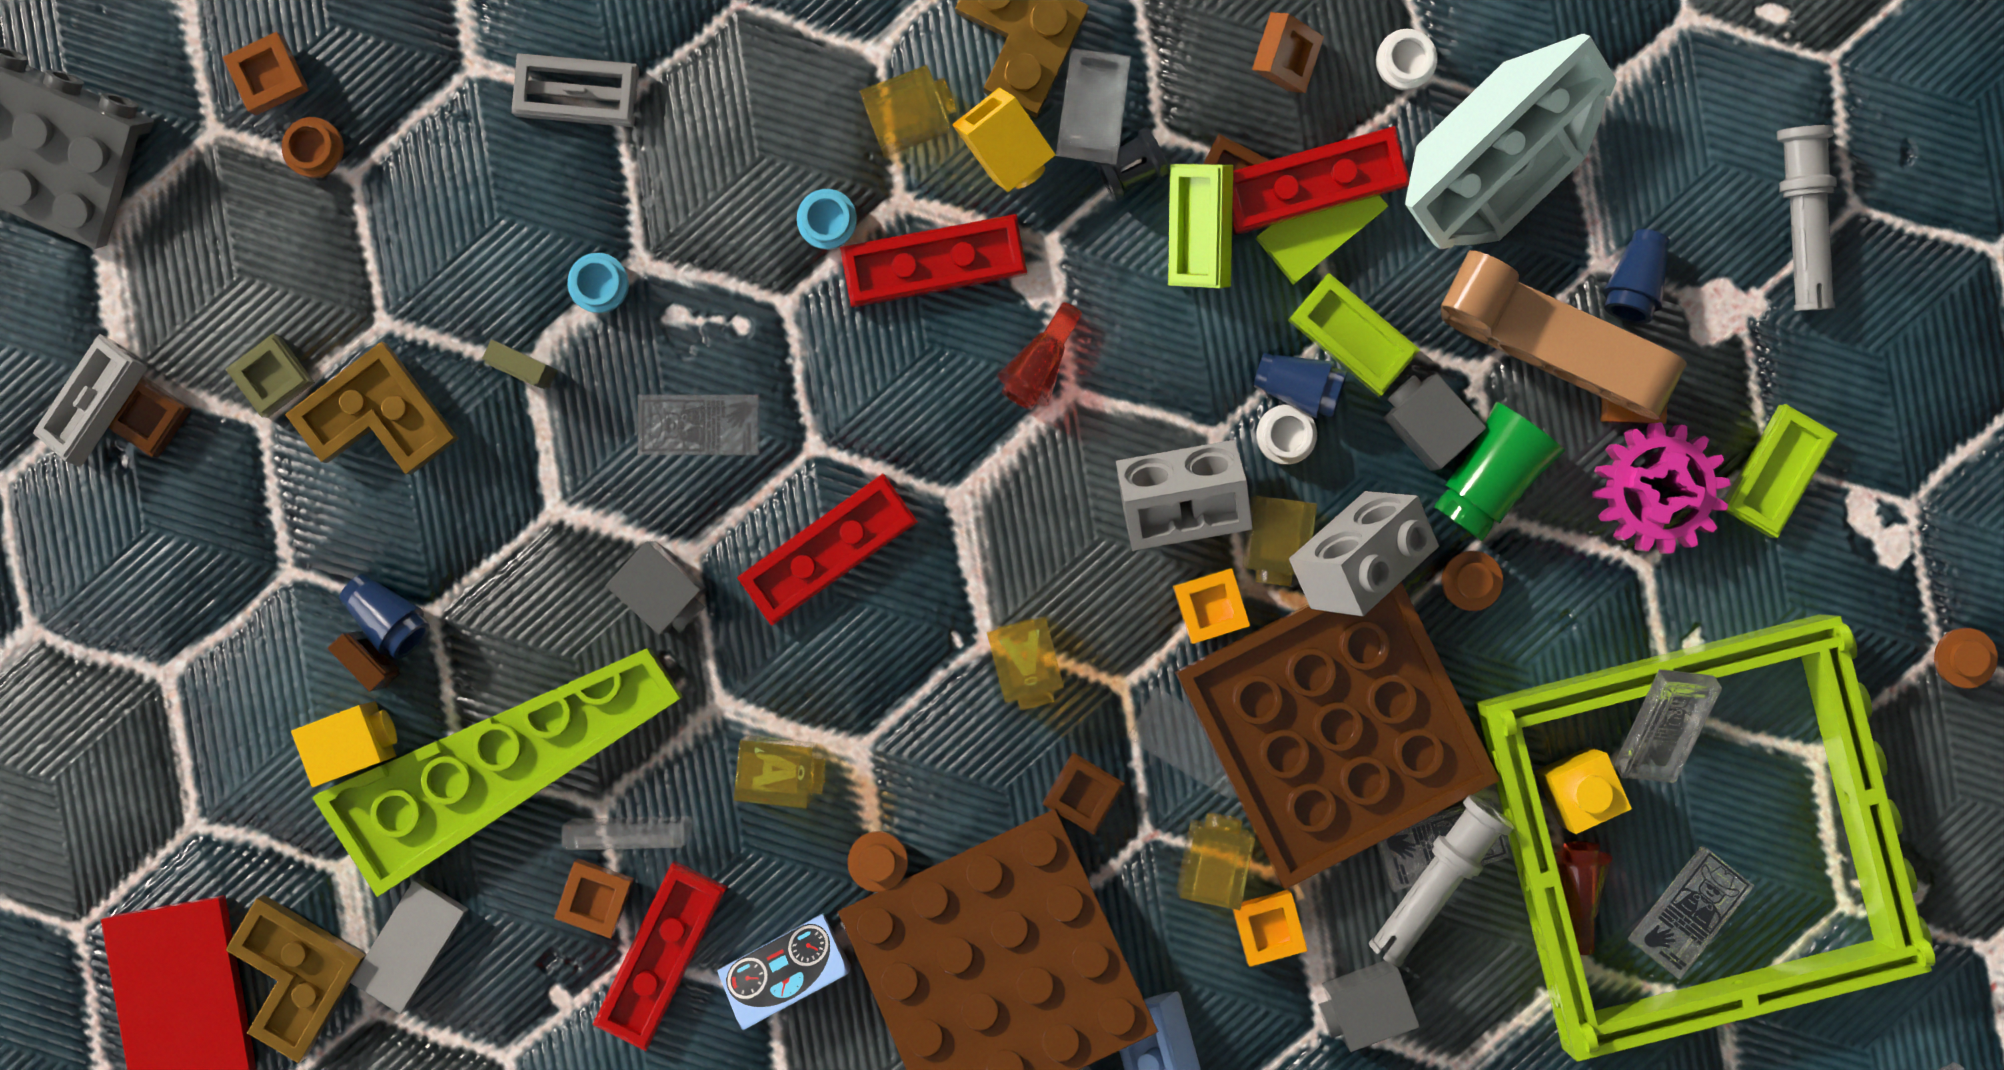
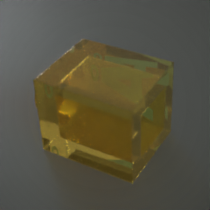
M928 65L859 90L884 157L950 133L947 115L957 112L945 78L933 81Z
M1260 496L1250 497L1249 506L1252 530L1246 531L1242 568L1256 570L1255 582L1291 586L1292 575L1296 574L1289 558L1313 538L1317 503Z
M1045 615L987 630L1005 703L1018 700L1020 710L1055 701L1053 690L1064 688Z
M751 735L743 737L739 743L733 801L807 808L811 803L812 793L822 794L824 788L826 758L816 757L818 742Z
M1207 813L1206 822L1190 820L1176 888L1180 898L1241 910L1255 838L1249 831L1241 830L1243 820L1216 813Z

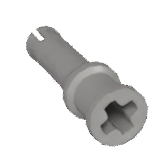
M1832 125L1803 126L1777 131V141L1784 143L1785 180L1779 183L1780 192L1783 193V198H1790L1795 287L1794 311L1835 308V302H1833L1828 194H1833L1834 188L1837 187L1836 177L1830 175L1828 138L1834 135V126Z
M1469 794L1464 800L1463 804L1466 809L1446 836L1439 835L1433 842L1432 852L1435 857L1377 935L1369 942L1374 952L1380 954L1382 950L1387 951L1397 938L1383 957L1384 960L1394 966L1401 967L1406 956L1463 879H1472L1474 876L1478 877L1483 870L1482 859L1500 835H1509L1514 828L1512 823L1499 811L1474 795Z

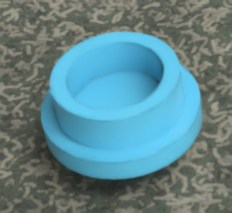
M820 189L810 193L801 202L797 212V226L801 235L809 244L819 249L830 250L841 247L851 239L857 226V214L852 202L846 195L833 189Z
M591 253L581 257L572 266L568 275V290L572 299L578 306L592 313H606L617 308L624 301L629 288L628 274L623 265L617 259L605 253Z

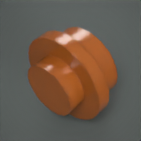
M306 117L294 122L286 130L282 139L281 149L286 164L294 172L307 178H320L332 173L338 167L343 157L344 144L340 133L332 124L320 118Z
M1480 551L1461 552L1452 557L1445 565L1441 578L1442 589L1447 599L1456 607L1469 611L1482 610L1493 604L1499 597L1503 587L1502 571L1498 563L1488 554Z
M1958 628L1945 634L1938 642L1934 653L1935 667L1941 678L1950 685L1960 688H1975L1986 683L1994 674L1998 662V654L1993 641L1985 633L1971 628Z
M872 831L862 835L854 842L848 855V869L851 877L860 887L872 892H883L895 887L903 879L908 866V856L902 842L896 836L884 831Z

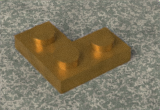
M959 0L955 7L956 14L1007 38L984 85L983 92L990 95L1000 87L1016 97L1027 114L1037 118L1088 13L1089 5L1079 0Z
M384 342L378 343L285 414L320 462L329 463L373 430L403 472L412 475L459 439L390 346Z
M266 895L256 898L226 951L277 980V983L247 1033L297 1063L302 1062L314 1046L366 955Z

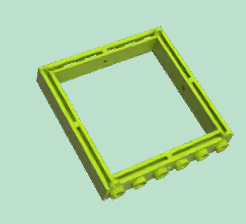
M1819 614L1474 702L1487 755L1500 781L1495 783L1502 815L1514 826L1508 838L1562 1049L1577 1062L1932 971L1931 966L1935 965L1932 936L1925 920L1917 914L1912 895L1918 890L1917 878L1911 863L1902 856L1897 836L1903 830L1901 816L1895 803L1888 799L1882 776L1887 775V761L1879 743L1872 739L1867 718L1872 716L1871 699L1865 686L1857 681L1852 659L1857 657V645L1851 629L1848 625L1843 624L1841 616ZM1801 657L1874 940L1594 1011L1522 728L1651 695L1662 671L1709 677L1708 680ZM1663 674L1660 682L1664 681L1669 684L1674 679L1669 686L1680 688L1691 685V678H1693L1692 684L1703 682L1706 678L1691 677L1682 680V677H1676L1680 675ZM1661 682V689L1666 691L1672 690V688ZM1659 684L1654 694L1664 692L1659 688Z

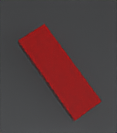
M1395 126L1234 170L1233 234H1242L1408 188L1410 178Z
M1017 214L840 247L852 308L1027 275Z
M882 473L740 574L737 579L769 624L773 626L917 524L918 520L886 475Z
M675 860L671 863L592 1025L644 1051L649 1048L728 886Z

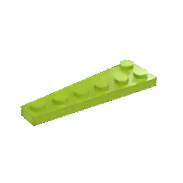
M651 647L326 789L313 796L312 799L376 897H378L683 698V696Z

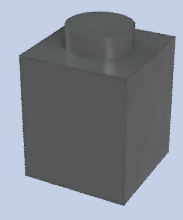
M1438 374L1427 377L1422 382L1416 375L1408 379L1388 398L1394 408L1383 417L1386 423L1430 471L1443 468L1486 429L1483 423Z
M646 541L605 585L658 635L668 633L673 627L682 633L705 608L698 599L708 590L656 541Z
M1386 960L1322 983L1328 1001L1322 1002L1318 1006L1331 1039L1341 1035L1343 1042L1350 1052L1419 1028L1399 969Z

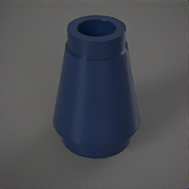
M1638 229L1634 232L1632 240L1629 242L1603 290V295L1607 299L1604 306L1607 313L1627 322L1649 323L1652 321L1654 312L1662 309L1668 257L1667 249L1670 243V239L1666 235L1649 229Z
M1264 353L1257 370L1254 387L1264 390L1265 393L1316 419L1319 414L1334 417L1346 381L1347 371L1334 368L1335 361L1281 355L1273 356Z
M366 574L354 577L347 583L339 595V600L346 606L347 610L381 655L389 653L396 660L402 659L413 652L429 632L430 624L423 619L424 611L378 582L371 580Z

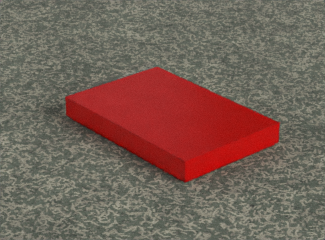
M226 895L110 915L100 919L127 1070H257L251 1035L247 1033L249 1024L237 957L226 951L233 938Z

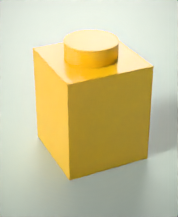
M1000 87L952 124L992 181L1007 192L1011 191L1014 187L1021 189L1035 182L1044 173V164L1056 155L1016 97Z
M376 701L357 705L291 730L312 788L396 757L392 746L397 743L394 724L385 710L379 711Z
M1587 747L1535 770L1558 825L1575 834L1632 809L1609 756L1605 752Z

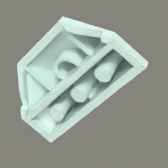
M1580 34L1502 63L1417 145L1405 205L1434 246L1445 249L1452 248L1453 245H1474L1500 241L1586 158L1601 121L1606 96H1611L1617 81L1590 36Z

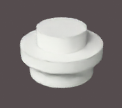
M1397 30L1388 35L1381 43L1376 55L1377 70L1381 78L1393 88L1399 90L1416 89L1425 84L1436 69V48L1430 38L1418 30Z
M1288 404L1279 405L1267 411L1260 419L1256 430L1257 444L1264 456L1275 463L1283 465L1298 463L1312 452L1316 444V425L1310 415Z

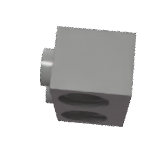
M1235 440L1116 461L1123 510L1132 551L1252 530L1247 481Z
M1365 491L1293 554L1289 561L1311 609L1364 616L1435 551L1439 545L1418 496Z

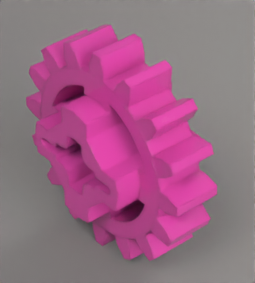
M1662 422L1648 424L1646 438L1638 429L1624 432L1628 447L1625 448L1619 444L1609 445L1605 450L1614 460L1613 464L1596 466L1594 471L1600 477L1607 479L1606 487L1592 491L1593 498L1607 499L1609 507L1598 516L1601 521L1617 520L1620 523L1613 536L1617 540H1626L1635 534V550L1649 551L1656 540L1659 553H1674L1676 538L1683 547H1695L1698 545L1694 530L1714 532L1717 526L1709 517L1710 512L1725 511L1728 508L1726 502L1716 498L1717 489L1730 486V479L1715 477L1713 470L1724 461L1722 455L1706 457L1702 453L1709 442L1706 436L1695 437L1687 442V426L1682 424L1673 426L1667 436ZM1658 448V452L1652 454L1650 464L1642 468L1630 466L1645 451ZM1688 463L1696 475L1698 485L1694 483L1687 469ZM1662 478V485L1670 488L1671 492L1681 496L1660 498V492L1652 489V485L1641 481ZM1624 491L1628 492L1636 508L1634 515L1626 503ZM1680 509L1691 510L1689 515L1680 523L1663 529L1665 524L1670 523L1674 512Z

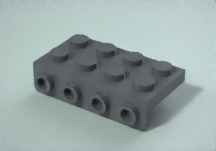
M0 47V209L94 249L107 246L138 135L150 133L154 119L137 112L139 105L128 98L110 93H103L99 96L83 89V80L74 75L57 70H46L45 73L27 65L28 57L22 53Z

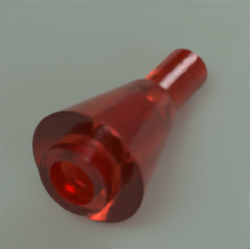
M1062 302L1044 333H1039L997 374L999 380L1005 385L1002 393L1015 404L1032 410L1035 404L1041 406L1049 405L1065 351L1064 344L1082 316L1081 311L1075 306Z
M1572 841L1565 843L1563 850L1555 852L1554 856L1579 954L1591 955L1595 952L1594 917L1597 916L1613 858L1611 855L1600 851V846L1596 843Z

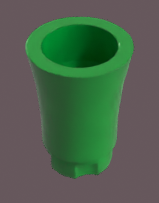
M1495 402L1484 425L1486 429L1479 434L1461 465L1445 486L1449 490H1446L1434 506L1443 515L1480 541H1483L1494 526V521L1500 524L1535 480L1566 451L1540 428L1499 402Z

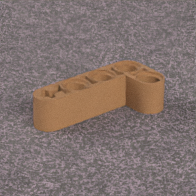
M1468 251L1440 306L1441 319L1457 331L1623 408L1651 419H1660L1687 365L1683 358L1655 343L1520 283L1519 274L1514 268L1495 257L1478 251Z

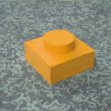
M1232 568L1173 586L1190 643L1194 644L1250 626Z
M1289 889L1231 905L1249 967L1308 951L1293 895Z

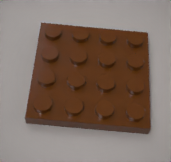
M1402 582L1394 587L1364 616L1311 609L1308 604L1175 671L1281 886L1285 890L1467 798L1469 794L1473 795L1500 781Z
M1055 809L901 881L895 887L883 892H877L838 911L906 1070H1080L1159 1032Z

